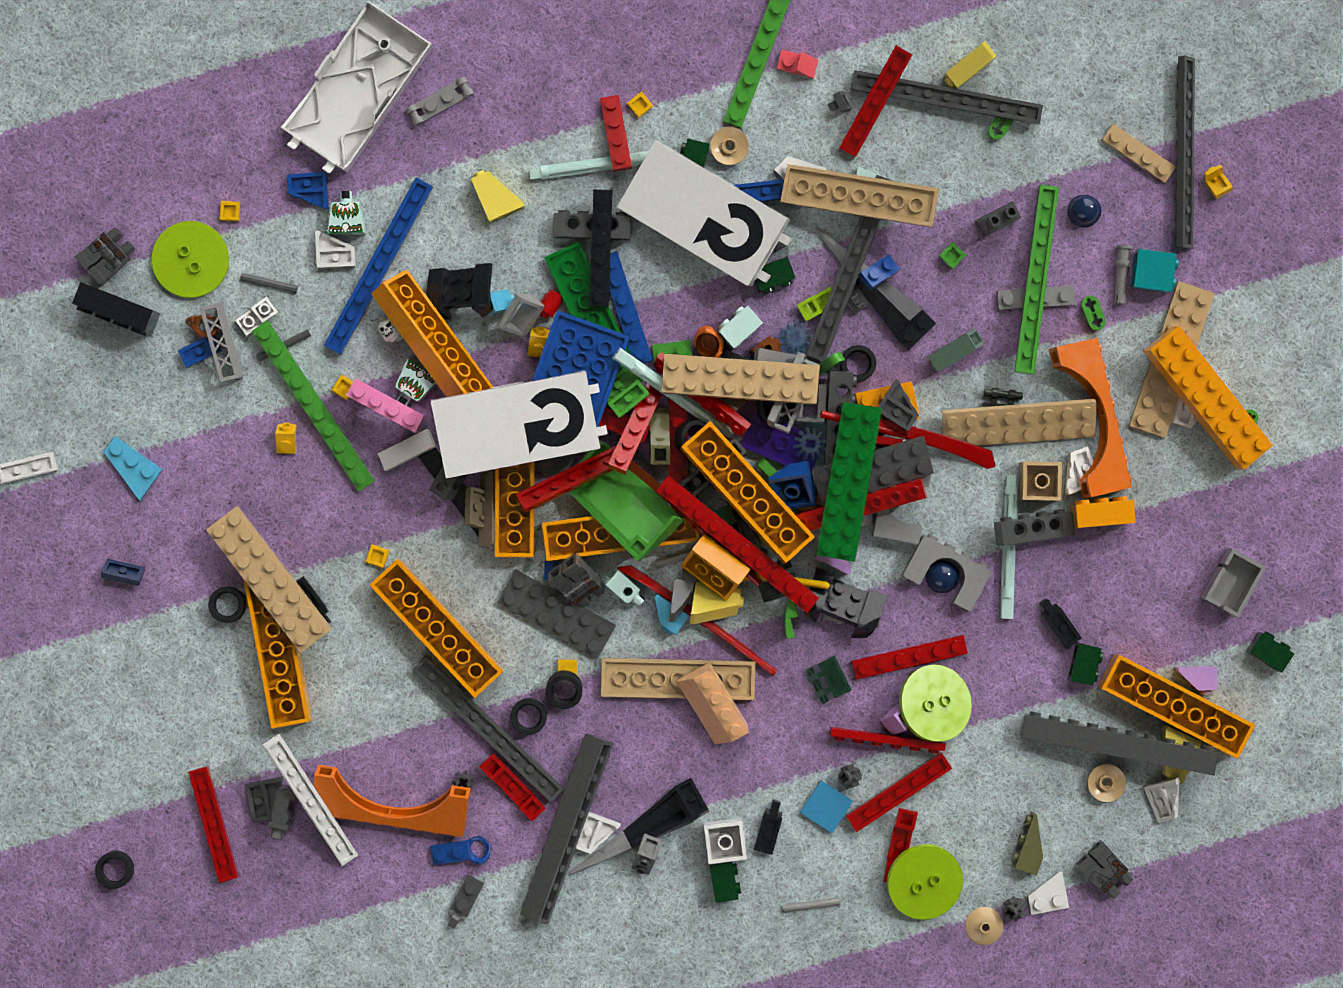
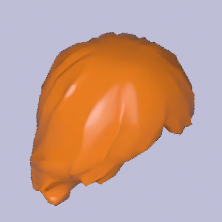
M706 325L697 330L694 337V345L698 349V353L702 357L720 358L724 349L722 336L713 327Z

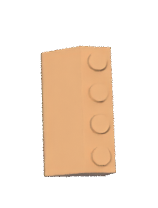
M710 662L676 680L714 744L733 742L749 733L747 722Z

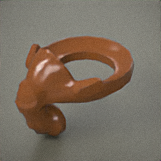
M206 314L207 319L215 322V316ZM193 315L185 320V323L193 329V333L198 338H208L207 333L200 329V324L203 321L202 315L198 317ZM213 328L211 332L212 337L218 333L219 328Z

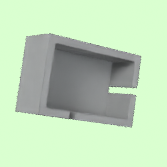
M1227 548L1219 562L1222 566L1216 567L1200 599L1218 607V609L1232 617L1239 618L1266 567L1233 548Z

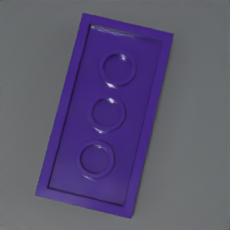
M753 411L749 421L751 426L740 443L743 448L786 466L792 463L808 461L812 472V468L816 463L825 440L795 427L791 428L789 434L763 423L757 412Z

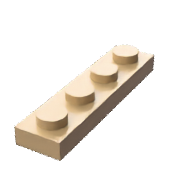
M1112 124L1102 139L1103 142L1163 183H1166L1176 166L1115 124Z

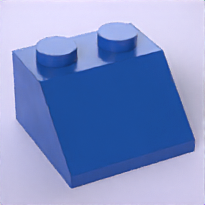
M808 461L788 464L769 477L768 481L771 489L789 509L816 505L817 489Z

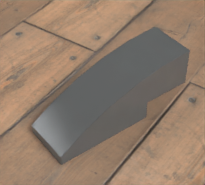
M684 568L681 580L674 579L669 622H674L687 606L695 588L697 578Z

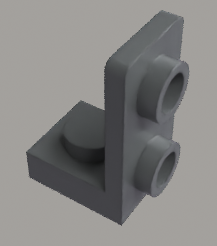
M644 833L631 868L640 874H650L662 840Z

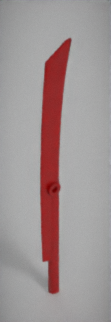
M823 410L820 412V418L840 423L841 415ZM880 420L879 433L906 440L924 436L927 446L957 455L986 469L996 467L991 450L913 426L907 432L890 420Z
M632 460L628 468L632 473L682 515L694 530H697L702 536L705 534L713 538L717 544L727 549L659 494L656 490L661 484ZM730 551V553H731L734 557H736L738 560H741V559H739L735 554H733V553ZM749 571L746 577L756 587L762 582L753 572Z
M632 565L617 567L621 572L629 575L671 602L672 592ZM687 604L683 611L691 616L692 606ZM713 621L700 623L702 627L708 628L712 633L755 662L772 676L776 674L777 669L757 656L752 650Z

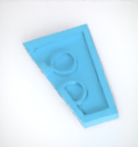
M114 436L104 451L130 489L141 501L163 469L116 436Z

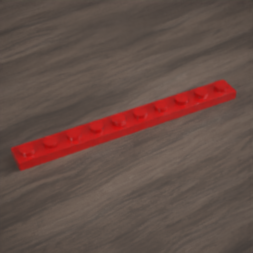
M669 475L657 488L656 491L803 611L808 613L817 602L819 597Z

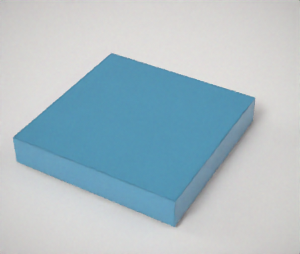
M820 780L800 813L833 833L853 800Z

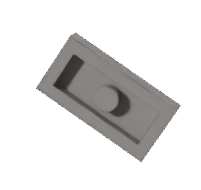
M517 293L497 326L518 336L526 337L545 306L532 294ZM523 302L511 322H508L519 303Z
M818 384L817 418H802V404L795 421L826 423V419L820 418L821 410L827 411V384Z

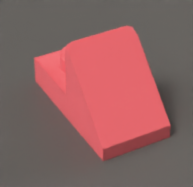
M781 50L777 70L814 79L818 59L804 52L796 54Z

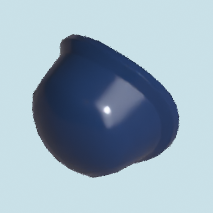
M1078 195L1070 201L1067 212L1070 221L1074 225L1087 228L1099 220L1102 209L1100 203L1094 197Z
M946 560L935 561L926 572L928 586L937 593L950 592L959 582L960 576L957 567Z

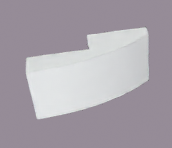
M265 297L252 306L248 312L236 319L235 323L244 335L248 337L253 333L252 330L270 320L278 311L269 299Z

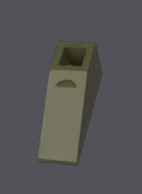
M657 408L650 421V465H670L668 408Z
M1031 811L1032 816L1027 815L1024 821V826L1029 827L1027 835L1021 833L1017 842L1023 846L1018 848V851H1014L1011 862H1013L1012 866L1014 868L1037 876L1043 860L1037 814Z

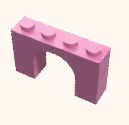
M356 378L346 396L417 434L420 433L428 418Z

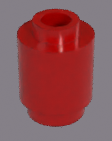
M549 289L548 293H545L540 301L545 306L540 316L545 319L553 318L562 303L561 299L563 297Z

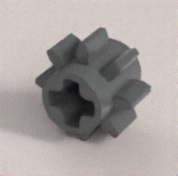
M854 764L841 767L842 772L838 774L840 784L846 786V789L859 786L858 781L862 779L860 769L854 767Z
M468 770L462 775L458 771V779L453 778L452 781L456 782V786L466 787L459 784L461 782L460 778L468 779L467 788H470V785H476L475 782H472L475 775H467Z
M1013 896L1003 903L1005 906L1003 909L1004 915L1010 920L1017 922L1027 914L1024 911L1027 906L1021 898Z

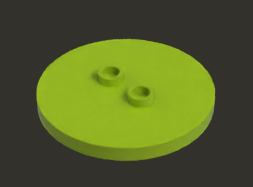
M183 221L168 227L161 233L153 247L152 267L154 274L165 289L177 296L198 298L213 292L223 282L229 269L230 257L224 239L215 229L201 222Z
M928 665L913 671L904 681L899 695V708L904 723L912 733L926 741L942 742L956 737L966 727L971 715L972 702L966 683L955 671L942 665Z
M933 844L916 845L902 852L892 863L887 876L888 894L895 907L906 916L920 920L936 918L946 913L958 900L963 887V874L958 861L949 851Z

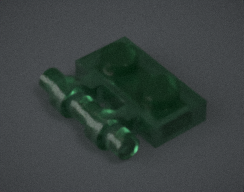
M835 655L818 663L821 670L815 673L812 666L805 669L809 682H812L816 690L815 695L817 698H820L822 704L829 701L826 694L830 692L834 698H837L852 690ZM823 676L828 685L825 688L822 687L819 678Z

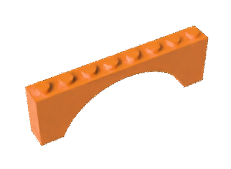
M1098 338L1048 349L1052 367L1072 376L1084 387L1090 398L1096 400V412L1099 421V443L1092 465L1078 480L1081 486L1082 498H1090L1132 488V478L1128 473L1127 457L1123 451V439L1118 429L1119 422L1115 416L1114 401L1111 398L1110 383L1106 377V365L1102 359V347L1098 342Z
M317 766L313 786L333 817L374 823L376 825L413 829L415 831H427L434 834L440 833L454 837H464L471 788L452 785L442 796L427 804L416 807H390L368 800L354 791L345 782L337 767Z

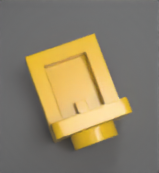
M1221 165L1211 167L1204 173V183L1215 199L1233 191V186L1223 174V167Z
M532 327L527 356L541 357L550 330L544 327Z
M282 423L277 425L275 432L277 453L296 454V424Z

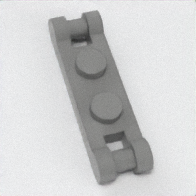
M466 77L459 78L447 87L407 107L405 111L407 115L411 116L414 127L474 95L472 88H469L467 85ZM459 87L463 91V93L460 95H458L455 90ZM422 108L424 115L419 116L417 110Z

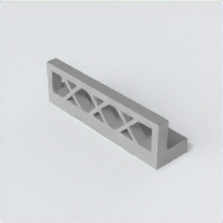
M223 302L201 307L200 311L220 383L242 379L243 374ZM216 309L218 317L215 322L206 318L205 311ZM214 327L222 330L223 335L220 341L211 336ZM219 345L227 348L228 354L225 359L218 357L216 354ZM224 364L232 367L234 375L223 378L221 369Z
M798 352L793 362L796 364L819 365L807 360L806 355ZM775 402L767 419L768 426L789 434L802 404L797 403L796 408L788 410L785 402ZM788 415L790 422L787 427L777 424L780 417Z

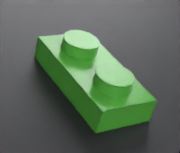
M690 340L652 345L654 362L661 352L664 355L692 356Z

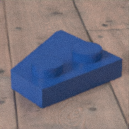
M326 172L287 175L289 195L329 210Z

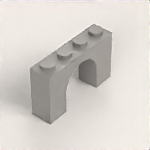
M931 474L922 477L925 487L929 488ZM889 509L875 512V520H871L869 527L872 536L919 544L922 525L901 522L891 515Z
M929 533L927 536L922 535L901 576L920 585L927 570L934 561L940 558L954 560L960 566L963 578L952 603L971 612L992 573L988 569L989 565L980 560L978 563L972 561V556L963 551L961 554L955 552V547L946 542L944 545L938 543V538Z

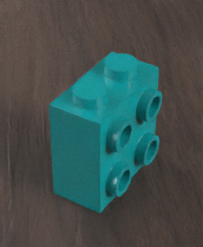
M1145 249L1135 250L1130 289L1167 294L1172 292V289L1176 287L1174 273L1179 265V259H1176L1177 254Z

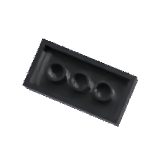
M80 282L72 304L77 305L76 309L90 315L95 312V317L108 322L113 319L112 324L126 329L131 326V331L144 336L147 333L153 334L161 314Z

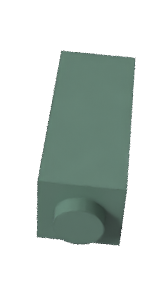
M973 328L928 356L930 358L929 363L939 373L985 343L976 328Z

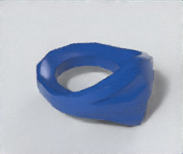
M474 836L469 840L470 849L473 842L479 840L484 843L486 850L485 855L479 858L471 850L472 859L470 861L475 864H485L490 857L491 846L485 838Z

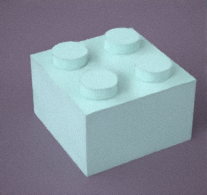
M741 306L733 313L734 318L731 321L726 319L718 327L720 329L718 333L732 351L763 324L749 306L745 308Z

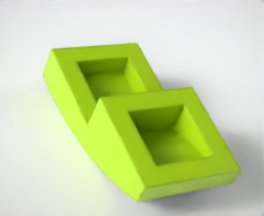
M831 287L797 304L806 322L823 313L832 291Z

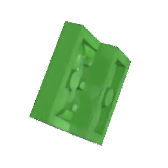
M623 368L616 375L607 403L617 416L621 418L650 394L631 371Z
M789 598L786 600L783 614L784 635L787 639L795 637L791 618L798 617L796 605Z

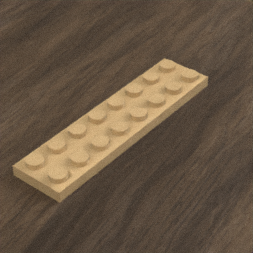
M787 164L780 202L933 228L940 189Z
M1178 281L1159 337L1171 327L1180 326L1197 348L1215 293ZM1151 361L1129 426L1166 438L1179 396Z
M665 354L661 392L664 394L817 405L820 365Z
M1085 399L942 410V435L977 446L1095 437L1096 400Z
M236 506L206 529L300 653L332 630L331 626L239 506Z
M602 658L601 697L686 698L676 680L710 662L733 700H755V662Z

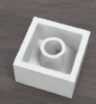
M741 818L703 823L709 864L747 859Z

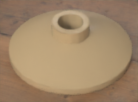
M724 127L713 135L710 148L713 157L718 162L724 165H735L746 157L749 143L746 135L740 129ZM729 143L732 144L733 149L727 150L726 145Z
M1101 764L1096 766L1089 774L1088 789L1097 800L1112 802L1124 793L1126 778L1117 766ZM1104 779L1109 780V784L1106 786L1102 784Z
M977 908L966 919V933L973 942L979 945L992 944L1000 938L1003 932V920L1000 914L992 908ZM984 924H988L989 928L987 930H982Z

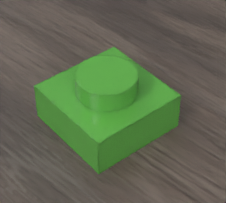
M952 242L938 257L953 269L966 254Z

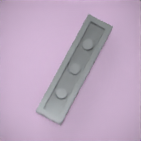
M1074 286L1046 287L1043 307L1075 305ZM1025 289L998 290V310L1023 308Z

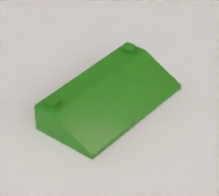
M599 441L600 449L590 450L579 463L611 447L607 443ZM629 469L626 475L612 470L569 491L638 562L672 535L684 521L660 495Z

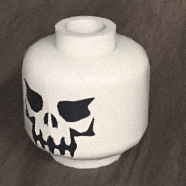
M387 315L380 318L381 322L378 324V330L384 341L393 344L403 339Z

